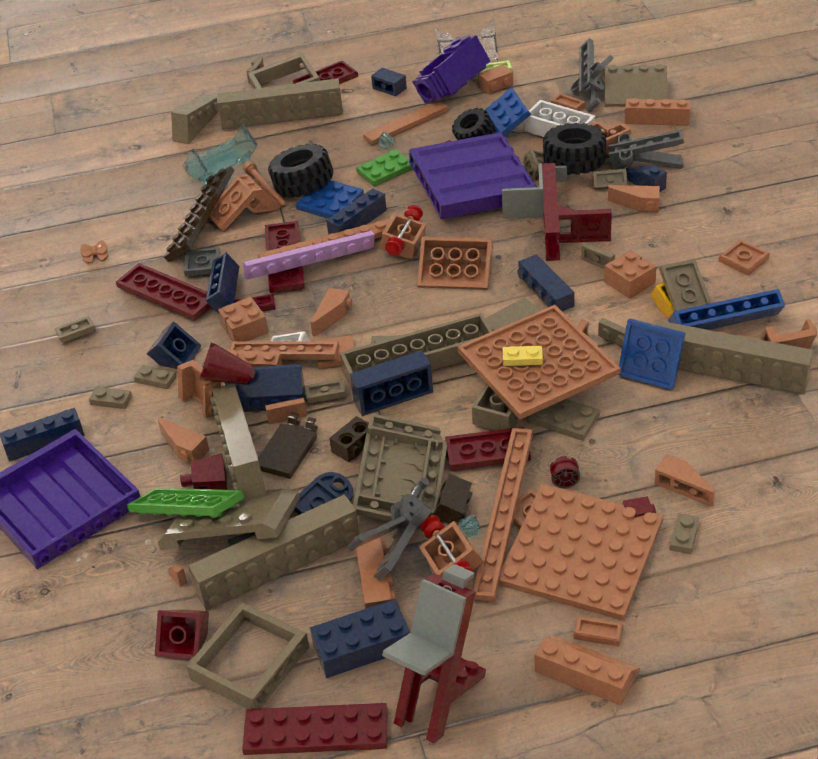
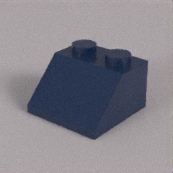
M172 322L161 332L147 352V355L160 366L177 369V366L193 359L201 344L177 323Z

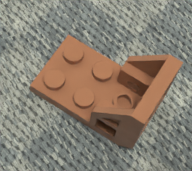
M245 174L239 175L223 192L209 217L221 230L225 231L246 207L253 213L277 211L281 205L267 190L249 175Z

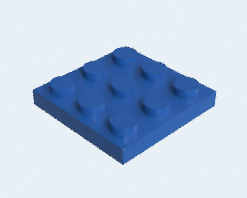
M512 87L485 109L495 125V133L501 132L504 137L531 115Z
M330 180L322 189L320 188L316 192L304 195L296 203V209L329 219L364 195V190Z
M631 318L628 319L619 367L621 368L619 376L673 390L675 388L686 333Z

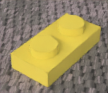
M542 346L503 347V366L543 365Z

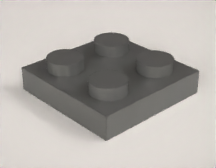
M220 247L186 251L185 277L210 275L213 260L221 256Z

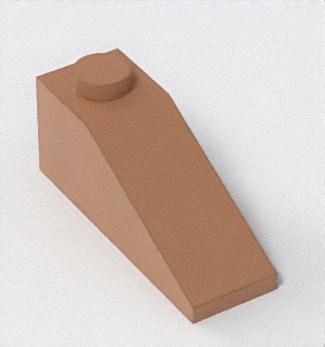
M608 185V201L641 212H658L660 186Z
M335 288L327 290L310 321L313 336H317L346 315L348 309H351L352 298H350L349 290Z
M161 417L158 419L161 434L182 461L192 463L202 459L209 451L205 435Z
M666 454L655 469V484L712 507L714 505L715 489L686 461Z

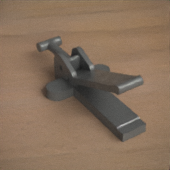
M590 38L579 47V78L572 84L570 89L575 94L581 92L590 98V104L586 107L588 112H591L601 103V100L597 98V90L602 92L605 87L599 74L613 60V56L609 55L602 63H594V44Z
M677 130L634 140L631 139L629 133H623L618 136V143L608 145L610 157L606 158L603 165L611 163L613 169L617 170L629 166L633 161L682 169V155L656 152L654 150L684 144L683 131Z
M427 478L420 480L411 489V494H405L401 502L393 505L390 522L364 534H359L348 545V549L353 551L359 546L396 530L392 536L394 541L374 575L379 581L391 572L416 528L432 511L418 500L423 489L429 484Z

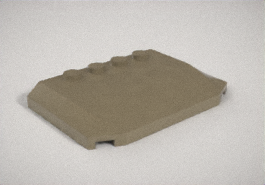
M371 413L352 504L356 509L357 515L391 521L393 505L401 502L405 494H411V489L423 478H427L429 484L423 489L418 500L432 510L429 516L433 515L441 490L447 444L440 435V428Z
M287 489L266 490L267 496L245 502L241 500L237 503V506L226 509L221 516L215 518L210 516L195 517V515L181 516V514H178L159 540L158 545L160 550L180 548L182 542L187 539L255 532L257 540L277 538L300 500L298 491Z

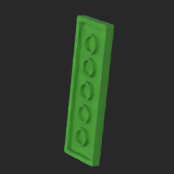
M155 488L127 504L129 512H138L139 514L152 513L153 515L166 514L167 516L181 514V516L195 515V517L210 516L215 518L221 516L226 509L237 506V503L244 499L242 490Z

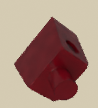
M220 453L193 461L191 463V473L180 475L181 486L193 485L194 489L228 490L223 454Z

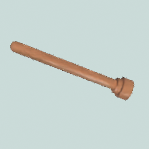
M247 161L243 165V171L247 175H252L284 207L286 201L257 172V166L252 161Z

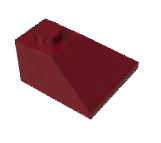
M158 610L155 656L183 659L194 657L202 648L208 634L209 611Z

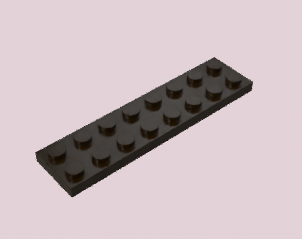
M231 165L226 169H220L216 175L212 174L206 179L207 183L201 188V193L195 198L196 202L190 207V212L184 217L185 221L179 226L178 233L172 238L173 242L166 248L167 252L164 258L168 262L192 248L235 171Z

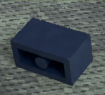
M381 68L371 75L372 88L397 96L407 89L406 75Z

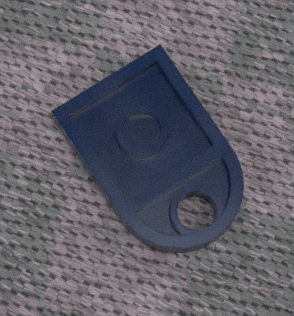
M323 473L299 493L300 500L294 511L300 515L344 494L351 501L353 494L352 485L345 476L339 473ZM336 482H339V483H341L344 487L341 488V489H338V488L334 487L333 484L336 483Z

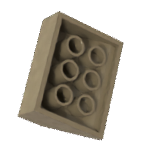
M667 65L605 66V107L626 106V99L632 98L645 100L667 99Z

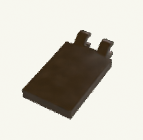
M292 412L288 417L287 424H280L258 457L261 471L291 479L317 439L316 431L318 426L314 425L317 419L308 417L305 427L299 426L301 423L297 420L299 414Z

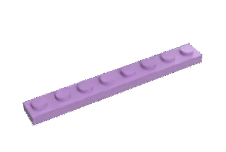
M372 231L245 261L244 277L248 280L374 248L375 234Z

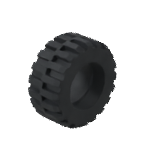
M586 123L557 125L555 128L553 127L547 131L543 137V160L545 163H555V166H567V175L593 172L600 168L606 160V136L600 128H596L594 125H587Z
M317 144L297 145V147L288 148V150L276 155L268 167V172L276 192L283 197L287 196L289 198L306 196L309 193L318 191L320 188L322 189L325 187V184L330 182L334 172L327 150Z

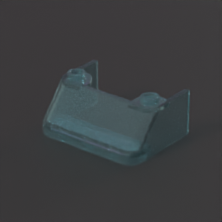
M243 124L233 139L200 155L196 153L195 149H192L183 164V168L199 182L203 181L206 183V179L212 174L216 175L220 169H226L230 165L232 167L240 162L245 163L251 159L250 156L258 145L245 124Z

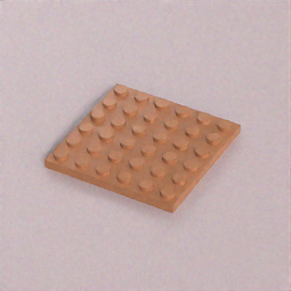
M556 305L457 346L458 353L519 419H523L613 378L621 372V368ZM542 346L543 365L503 366V347Z
M541 483L504 562L499 585L624 621L662 525L663 515L648 512L643 516L635 517L636 511L632 507L625 508L623 504Z

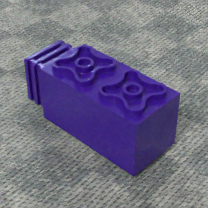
M477 35L458 37L450 45L446 46L440 55L421 69L419 77L413 80L412 83L424 103L439 101L444 96L456 94L460 88L467 84L469 79H473L480 71L487 67L486 65L490 62V59Z

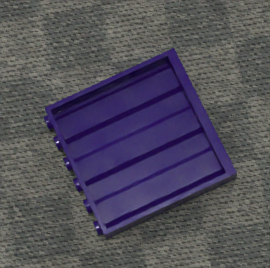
M501 132L409 149V163L440 219L502 208V189L537 187L532 181L531 175H528L525 166L521 164L519 157L515 155L513 148L510 147L508 140L504 138Z
M74 429L0 472V529L32 565L39 569L129 513L127 504L141 496L139 490L87 439Z

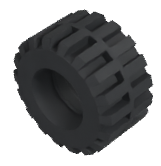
M483 108L464 111L454 120L452 125V132L457 140L495 134L496 131L489 114Z

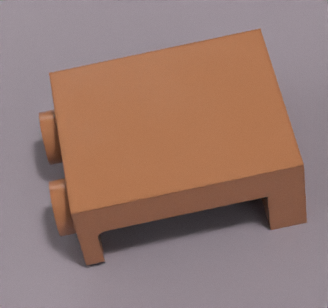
M811 319L805 321L801 331L776 335L774 327L769 326L765 327L760 340L810 349L817 336V328L812 324Z
M194 360L177 366L178 397L182 401L193 397L203 405V416L205 418L213 416L214 411L210 397H214L212 389L221 387V382L200 380L203 367Z

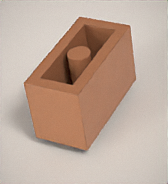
M504 64L478 73V87L487 94L513 85V71Z

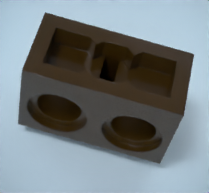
M358 416L354 417L329 438L331 452L347 462L357 457L364 449L369 423Z

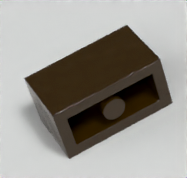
M449 473L442 484L433 515L449 523L454 521L456 524L460 518L464 519L468 511V507H465L466 503H469L473 492H470L472 483Z

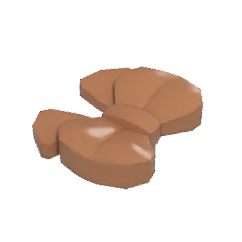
M100 240L93 246L88 244L81 245V255L86 263L93 262V255H97L100 261L108 257L107 245L104 241Z

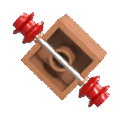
M408 206L404 216L394 213L382 233L381 250L387 251L393 256L399 255L411 260L414 258L426 230V223L420 222L423 211L419 206Z
M431 515L420 524V529L429 540L419 546L437 575L442 577L444 570L454 564L474 572V569L484 562L465 533L454 521L444 528L440 518L436 515Z

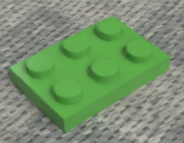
M393 150L356 167V170L360 176L375 187L412 170L408 158L399 151Z

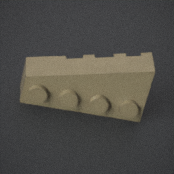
M202 94L171 112L172 138L174 142L189 144L219 111L217 96Z

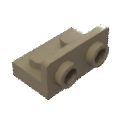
M530 149L524 156L523 163L532 180H535L539 173L538 164H545L543 160V152Z

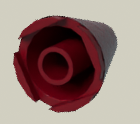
M211 342L199 379L203 381L247 384L248 381H253L255 371L252 370L253 366Z

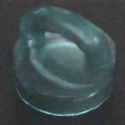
M383 132L380 135L379 146L382 149H387L395 143V140L388 133Z
M470 515L459 522L458 526L467 538L478 535L480 525L475 515Z

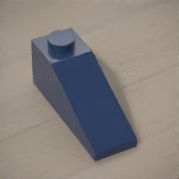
M634 165L625 168L627 180L637 186H660L659 192L666 189L667 172L655 165Z

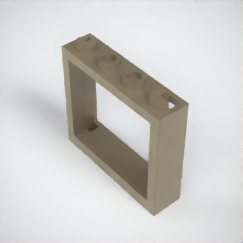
M303 53L248 73L254 89L262 88L261 85L303 69L307 71L311 78L298 83L320 81L319 76Z
M241 602L236 609L231 611L225 622L218 626L216 632L203 644L200 651L189 660L186 667L190 680L246 709H260L309 648L307 633ZM245 621L289 641L250 691L205 669Z

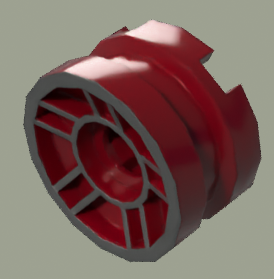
M567 456L556 458L555 462H551L550 473L555 486L570 488L579 482L580 471L576 459L573 457L568 459Z

